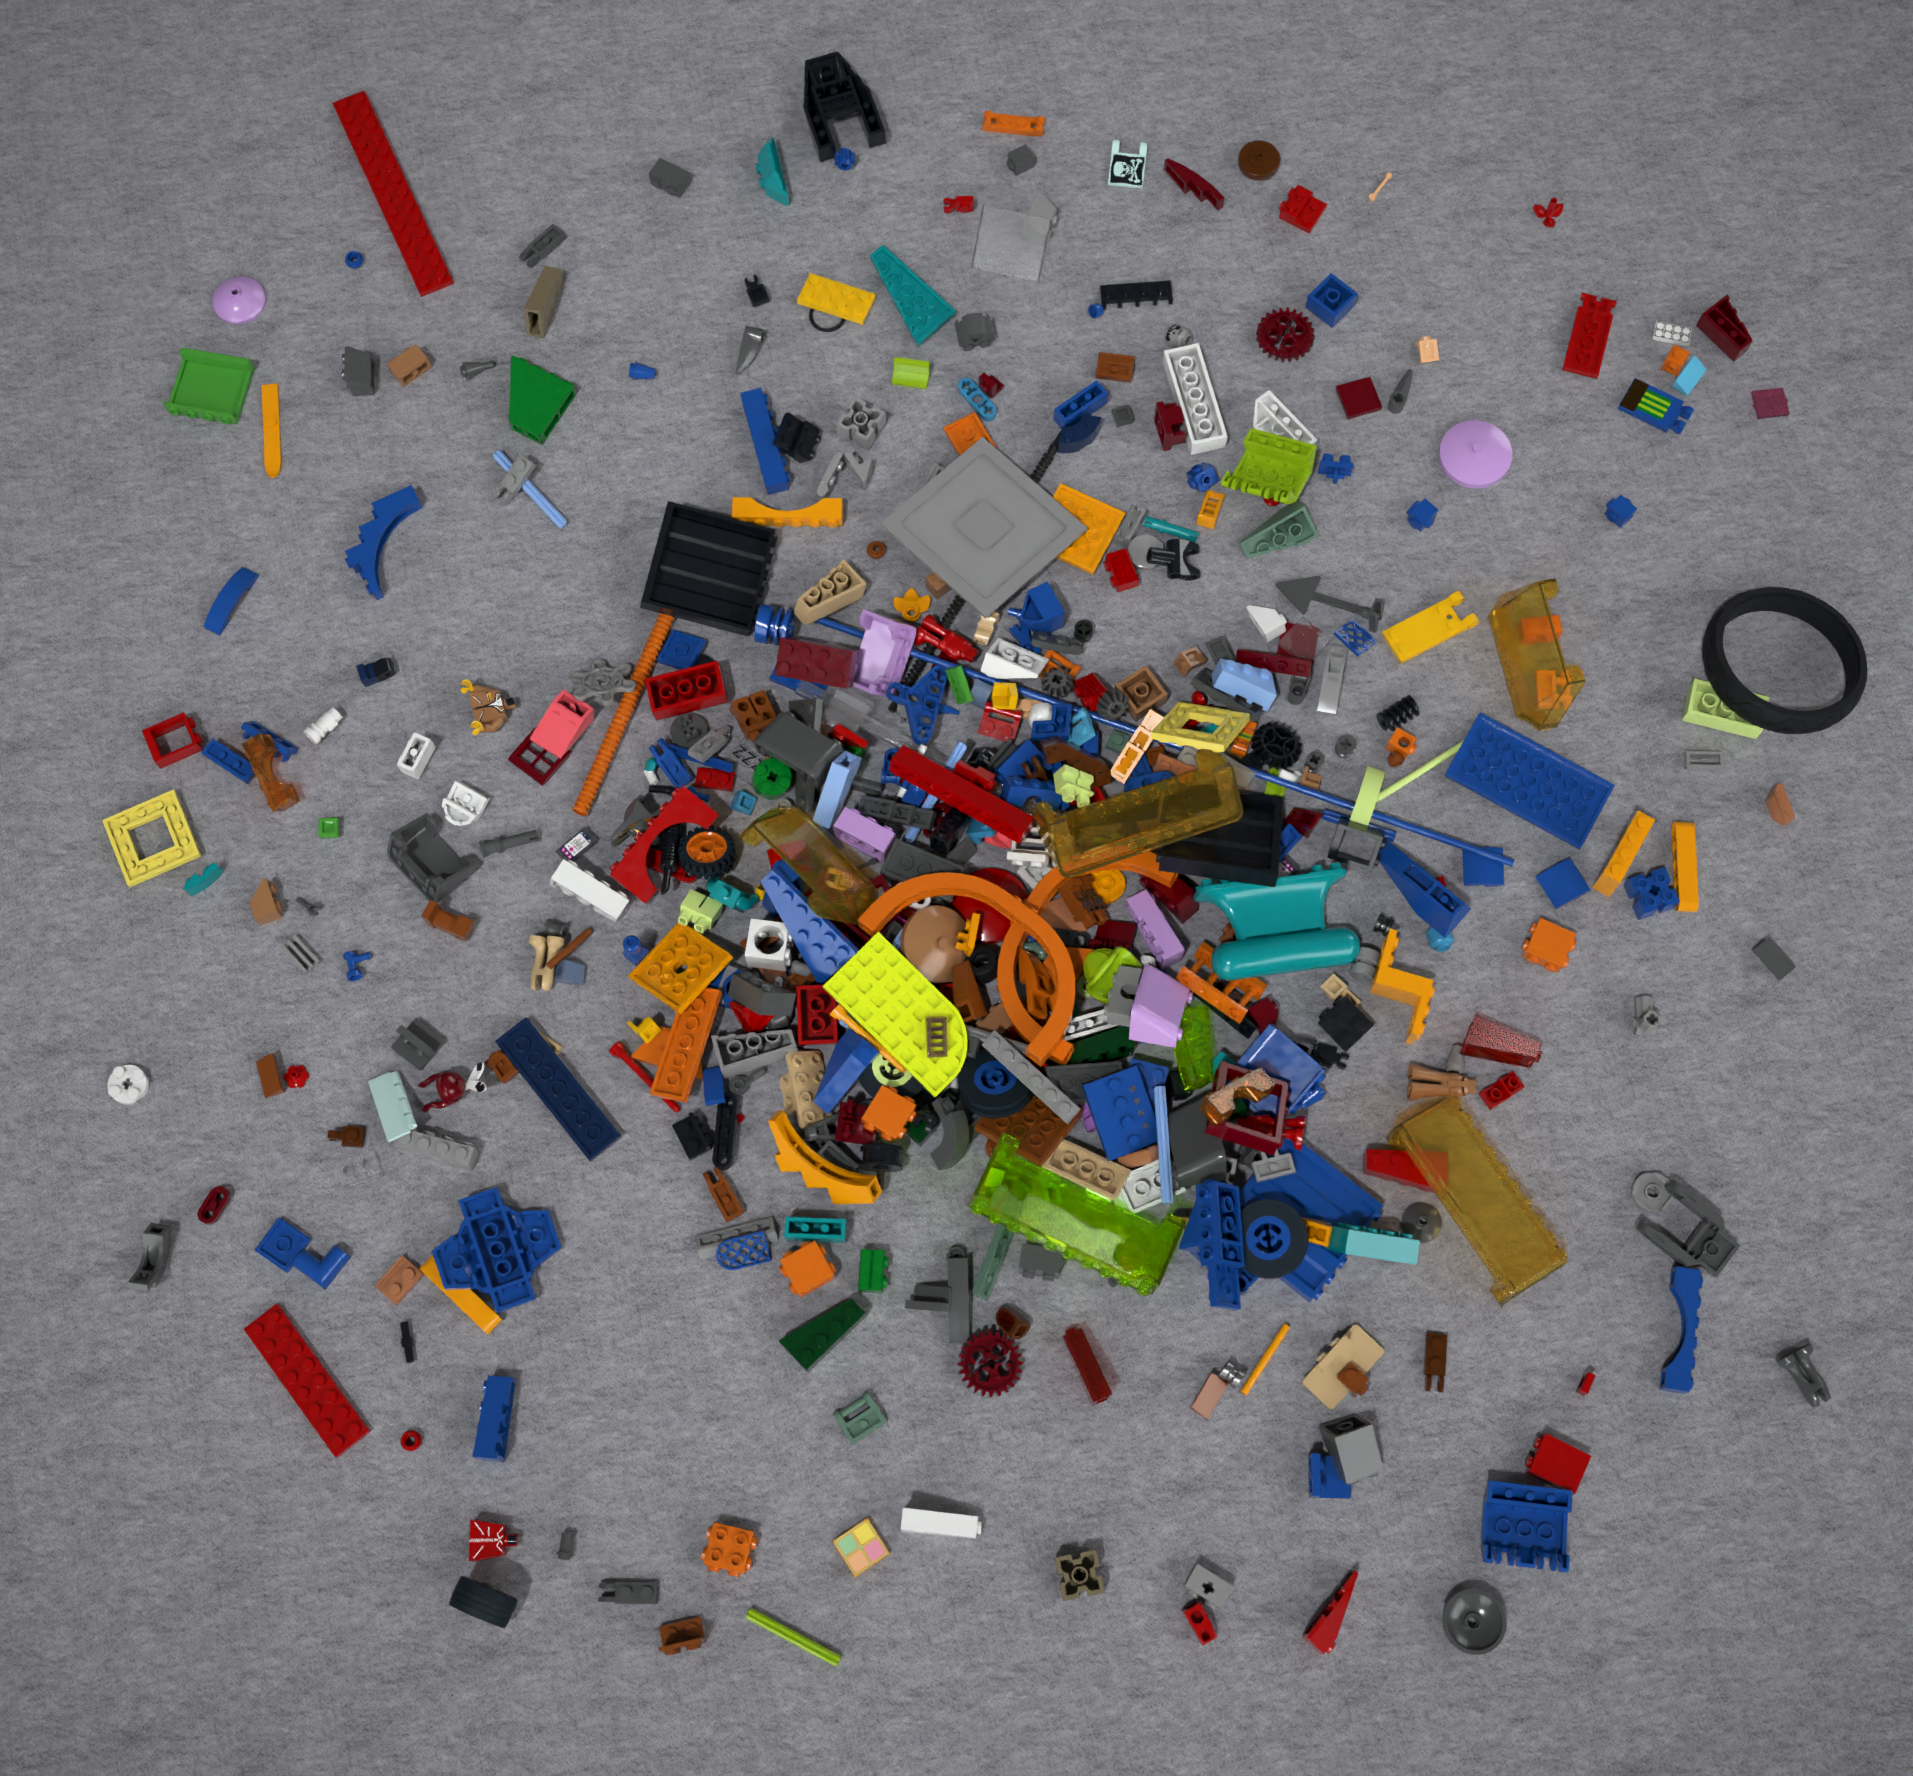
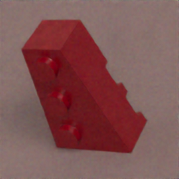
M1727 294L1701 315L1696 326L1730 359L1736 361L1747 352L1753 340L1744 323L1740 322L1737 316L1738 312L1732 307Z

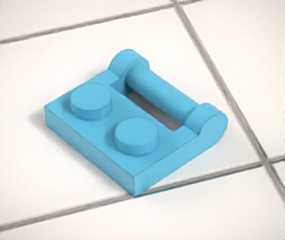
M1085 707L1079 709L1078 713L1071 717V726L1081 719L1082 722L1070 729L1069 740H1066L1077 746H1081L1096 736L1089 712Z

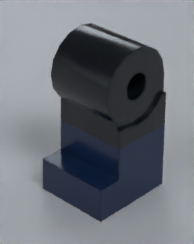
M382 658L367 665H356L360 679L365 687L384 681L396 674L390 658Z

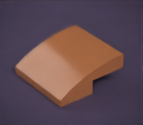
M1062 897L1049 902L1040 916L1051 927L1081 933L1088 931L1082 921L1077 923L1074 921L1073 917L1075 916L1069 911Z

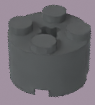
M971 313L962 316L960 322L958 320L955 321L959 346L963 347L964 351H970L975 346L986 348L991 345L994 336L988 314L985 317L982 316V313Z

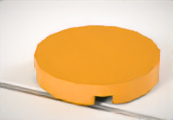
M1105 870L1090 874L1094 879L1092 886L1097 895L1103 899V903H1114L1124 894L1126 885L1121 871Z

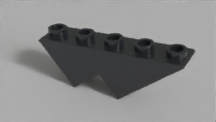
M952 807L930 833V847L948 855L955 841L959 842L972 817Z

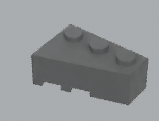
M742 971L741 974H732L728 996L758 1015L791 1016L796 993L756 978L749 972Z

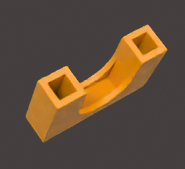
M1640 811L1636 812L1626 825L1618 840L1620 843L1606 866L1600 872L1592 888L1610 897L1624 878L1655 819Z

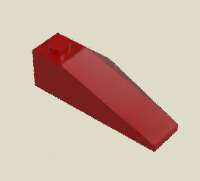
M1356 1570L1349 1574L1301 1637L1321 1655L1325 1654V1652L1329 1654L1336 1646L1334 1641L1338 1636L1358 1576Z

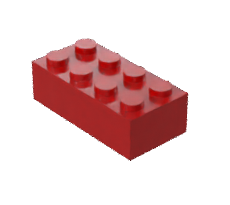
M718 661L645 679L652 714L656 721L729 702L722 670Z

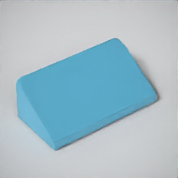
M1693 356L1672 387L1688 396L1707 369L1696 356Z

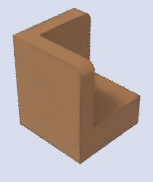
M1305 766L1300 785L1318 791L1322 776L1308 772L1309 767Z

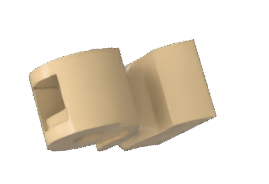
M993 612L986 619L982 615L980 616L981 619L978 622L973 639L974 643L988 647L994 633V625H997L1000 620L999 613Z

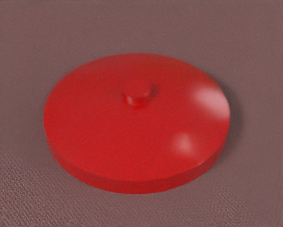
M985 868L969 874L1001 887L1012 896H1018L1022 901L1028 898L1023 884L1007 871ZM954 895L952 909L962 917L965 923L966 919H970L973 913L980 914L975 941L987 944L1004 941L1011 926L1010 919L984 902Z

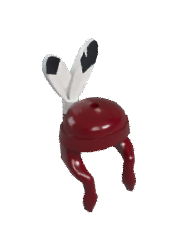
M480 1062L475 1066L469 1080L464 1082L461 1075L453 1071L433 1074L425 1081L420 1082L418 1087L425 1088L429 1083L436 1081L438 1095L443 1100L441 1102L425 1104L422 1111L427 1112L432 1107L441 1109L451 1106L460 1100L464 1091L468 1089L476 1092L486 1091L485 1083L478 1081L483 1073L484 1063Z

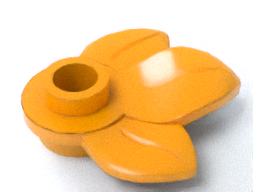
M910 588L903 598L894 597L893 603L895 609L902 613L906 621L915 622L920 618L921 613L928 610L930 596L919 598L916 591ZM909 612L915 613L913 616L908 615Z

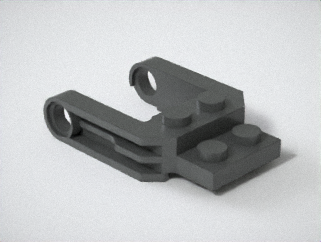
M1671 1180L1665 1190L1701 1218L1703 1224L1698 1226L1683 1246V1249L1662 1232L1656 1231L1646 1224L1643 1219L1635 1228L1681 1266L1699 1265L1713 1277H1717L1741 1245L1724 1233L1723 1217L1681 1184Z

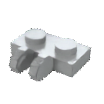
M1278 1149L1271 1158H1267L1266 1153L1259 1151L1261 1160L1251 1163L1256 1183L1296 1173L1291 1153L1279 1155Z

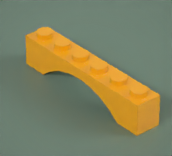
M733 497L732 518L763 527L810 526L817 528L819 526L836 528L843 524L842 498H823L807 508L782 511L765 507L751 497Z

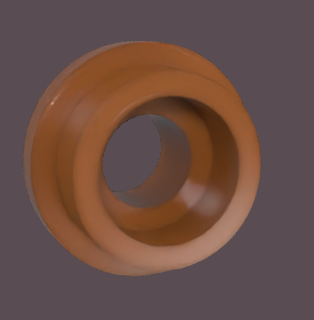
M873 541L867 546V554L873 559H879L885 554V546L879 541Z

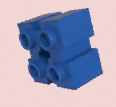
M1665 867L1651 871L1646 878L1644 874L1629 878L1623 885L1629 899L1634 898L1635 904L1632 907L1638 920L1653 916L1657 910L1659 913L1672 910L1680 903L1675 889H1669L1668 887L1671 880Z

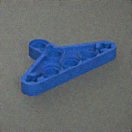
M942 665L934 666L912 687L894 682L886 690V696L889 700L905 706L912 740L919 746L920 744H927L933 731L947 680L946 668ZM937 672H940V676H941V677H940L939 680L937 681V680H936L937 675H938ZM930 687H937L939 693H933L930 690ZM895 688L899 691L900 695H893L890 690ZM914 695L917 698V702L910 701L908 696ZM926 702H932L935 708H928ZM927 717L930 720V724L923 723L921 718ZM922 730H925L923 739H921L919 734Z

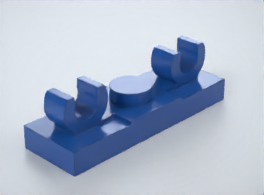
M255 721L243 722L241 728L246 731L243 734L244 739H249L250 735H252V744L258 743L260 740L262 745L275 748L273 757H279L281 753L283 755L281 762H287L290 755L296 754L299 749Z

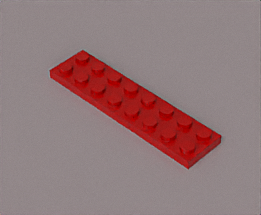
M275 1304L244 1328L246 1334L336 1458L371 1432L279 1304Z

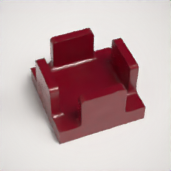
M1163 401L1156 402L1154 423L1163 451L1171 450L1172 445L1184 443L1186 440V431L1180 432L1178 425L1184 423V417L1180 406H1177L1176 402L1164 405Z

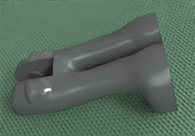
M1809 1343L1777 1360V1363L1791 1374L1806 1401L1814 1408L1820 1406L1815 1391H1817L1824 1402L1831 1399V1395L1810 1360L1813 1347ZM1796 1360L1798 1361V1363L1801 1365V1367L1803 1368L1804 1372H1805L1806 1375L1808 1376L1809 1382L1805 1379V1377L1803 1376L1802 1372L1800 1371V1368H1799L1798 1364L1796 1363Z

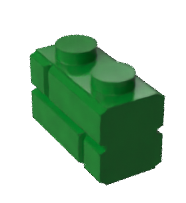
M861 1249L858 1292L882 1294L883 1288H887L888 1276H884V1268H888L889 1256H885L884 1250Z

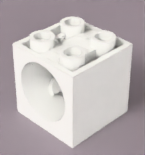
M751 919L745 950V959L748 967L786 971L787 966L791 965L792 954H790V947H794V941L784 923ZM767 937H777L783 943L781 949L773 954L762 953L758 946Z

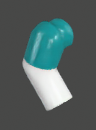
M649 758L644 769V774L650 785L659 783L654 773L655 768L659 766L655 758Z

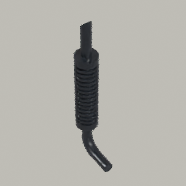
M649 785V792L662 793L671 796L675 790L669 786ZM682 823L674 824L664 829L659 866L660 870L664 872L661 895L668 892L671 873L677 870Z

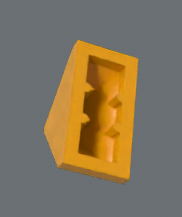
M1301 1217L1307 1229L1308 1242L1329 1247L1333 1227L1325 1221Z

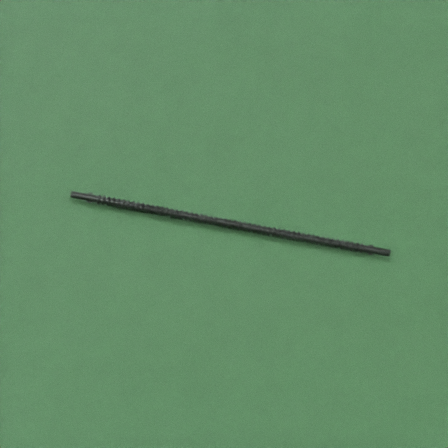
M1061 431L1054 442L1049 445L1047 453L1043 454L1044 457H1041V461L1038 462L1039 465L1036 466V469L1031 474V479L1036 484H1038L1037 481L1041 480L1040 477H1043V473L1046 472L1045 469L1048 468V465L1053 460V455L1058 451ZM959 595L955 596L956 600H952L953 604H950V608L947 609L948 612L944 613L943 621L939 622L945 629L949 628L948 624H952L951 620H954V616L960 611L959 607H962V603H965V600ZM936 633L933 634L934 636L938 637L939 639H941L940 637H942V636H940V635H938V634H936ZM926 643L927 647H923L924 651L921 652L932 655V650H936V647ZM921 659L915 660L916 664L912 665L913 669H910V673H907L908 677H905V682L901 684L908 687L914 685V681L917 680L916 676H920L919 672H922V668L925 667L924 663L928 662ZM892 701L888 710L894 713L898 703Z

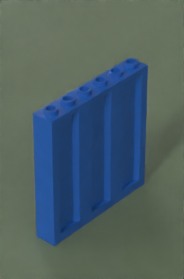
M1284 1138L1282 1147L1277 1148L1279 1155L1291 1153L1296 1173L1256 1183L1253 1174L1239 1192L1241 1210L1259 1200H1277L1292 1207L1300 1217L1325 1221L1329 1225L1337 1226V1223L1340 1222L1370 1228V1223L1373 1220L1377 1222L1383 1214L1380 1210L1384 1206L1303 1144L1302 1150H1296L1292 1140ZM1273 1225L1261 1227L1255 1235L1258 1237L1263 1230H1266L1267 1238L1264 1240L1268 1243L1269 1249L1264 1248L1261 1244L1257 1245L1258 1250L1264 1253L1276 1252L1283 1244V1242H1279L1275 1248H1272L1271 1240L1274 1238L1271 1237L1269 1229L1275 1231L1276 1234L1281 1233V1230ZM1308 1242L1307 1252L1301 1264L1293 1272L1279 1279L1309 1303L1313 1298L1317 1301L1323 1293L1321 1287L1325 1283L1330 1284L1336 1276L1333 1273L1337 1267L1341 1269L1348 1260L1345 1258L1347 1254L1328 1250L1325 1246Z

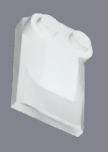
M1171 1158V1168H1175ZM1159 1159L1130 1172L1120 1195L1114 1201L1119 1214L1123 1213L1132 1216L1162 1203ZM1172 1178L1173 1198H1176L1185 1193L1186 1189L1185 1187L1178 1188L1177 1180Z

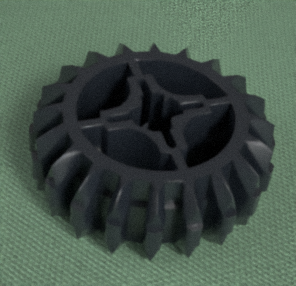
M1276 721L1272 725L1268 722L1266 725H1261L1255 731L1251 739V749H1253V755L1257 756L1256 761H1262V766L1267 764L1269 769L1274 767L1276 771L1280 768L1285 770L1287 767H1292L1301 755L1302 743L1299 742L1300 737L1295 736L1296 731L1292 732L1291 726L1286 728L1284 723L1278 725ZM1267 737L1268 741L1264 744V738ZM1286 748L1289 749V754L1287 755L1285 753Z

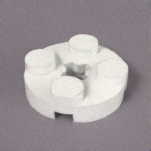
M135 1065L118 1066L113 1070L108 1079V1094L121 1104H134L146 1095L149 1088L148 1077L142 1069ZM130 1080L133 1085L125 1089L124 1083Z

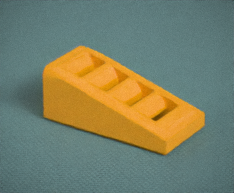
M1207 490L1197 517L1196 524L1198 526L1214 529L1225 494Z

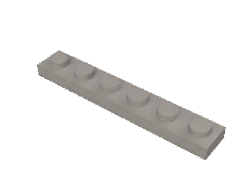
M994 1030L983 1042L982 1046L1065 1123L1069 1124L1081 1110L1078 1105L997 1031Z

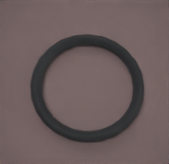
M811 308L809 311V320L814 328L822 332L835 331L839 329L846 320L842 318L841 322L837 326L832 328H822L819 327L813 320L812 315L814 309Z

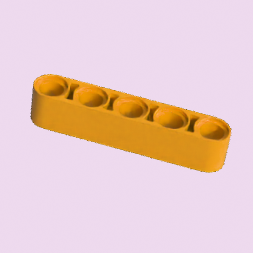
M1674 821L1671 828L1673 883L1680 901L1675 907V911L1697 912L1699 898L1694 822Z
M433 1254L419 1268L488 1335L503 1320L471 1289L444 1290Z

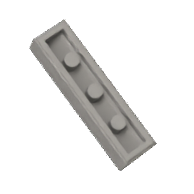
M773 1217L696 1235L695 1240L699 1258L703 1260L715 1257L718 1246L726 1239L764 1230L767 1243L778 1241ZM760 1234L751 1237L757 1239ZM763 1235L759 1240L762 1243H764ZM745 1238L738 1239V1240L743 1243L744 1240H745ZM748 1239L745 1244L752 1247L755 1241ZM732 1241L727 1242L725 1244L729 1246ZM734 1242L731 1248L738 1251L741 1245ZM722 1246L719 1252L724 1254L728 1248Z

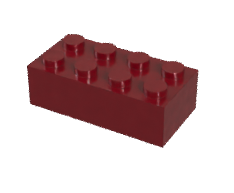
M785 636L780 638L775 675L848 689L853 686L858 650Z

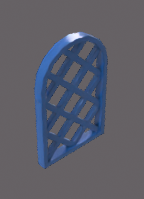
M764 1230L722 1241L716 1250V1259L719 1265L728 1270H737L771 1261ZM760 1234L757 1239L751 1237ZM762 1235H763L764 1243H762V1242L759 1241ZM745 1238L743 1243L738 1239ZM748 1239L755 1241L752 1247L745 1244ZM732 1241L729 1246L725 1244L727 1242ZM734 1242L741 1245L738 1251L731 1248ZM757 1243L763 1246L760 1252L754 1249ZM722 1246L728 1248L724 1254L719 1252ZM743 1247L749 1249L747 1255L740 1253ZM765 1248H766L768 1257L762 1254L763 1251L765 1250ZM729 1250L736 1253L733 1259L726 1256ZM751 1252L758 1254L755 1261L749 1258ZM738 1255L744 1258L741 1264L735 1261ZM760 1256L765 1258L764 1260L758 1261ZM724 1258L731 1261L728 1266L722 1263ZM746 1260H749L750 1262H752V1263L744 1264V1263L746 1262ZM733 1263L738 1265L736 1267H731Z

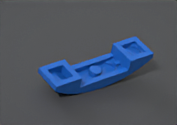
M244 567L240 568L228 580L216 597L207 615L204 628L220 636L230 622L228 617L246 589L250 591L259 575Z

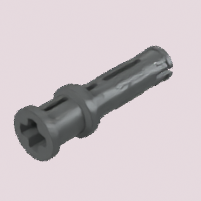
M535 829L501 839L497 836L493 840L485 842L481 840L479 845L484 858L488 854L496 852L500 854L504 852V849L538 842L539 840Z

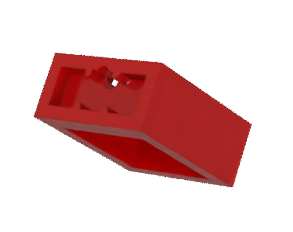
M184 712L142 730L153 760L160 769L202 751L200 744L203 741L199 733H195L194 730L196 724L193 718L188 717ZM186 726L193 743L163 755L156 738Z

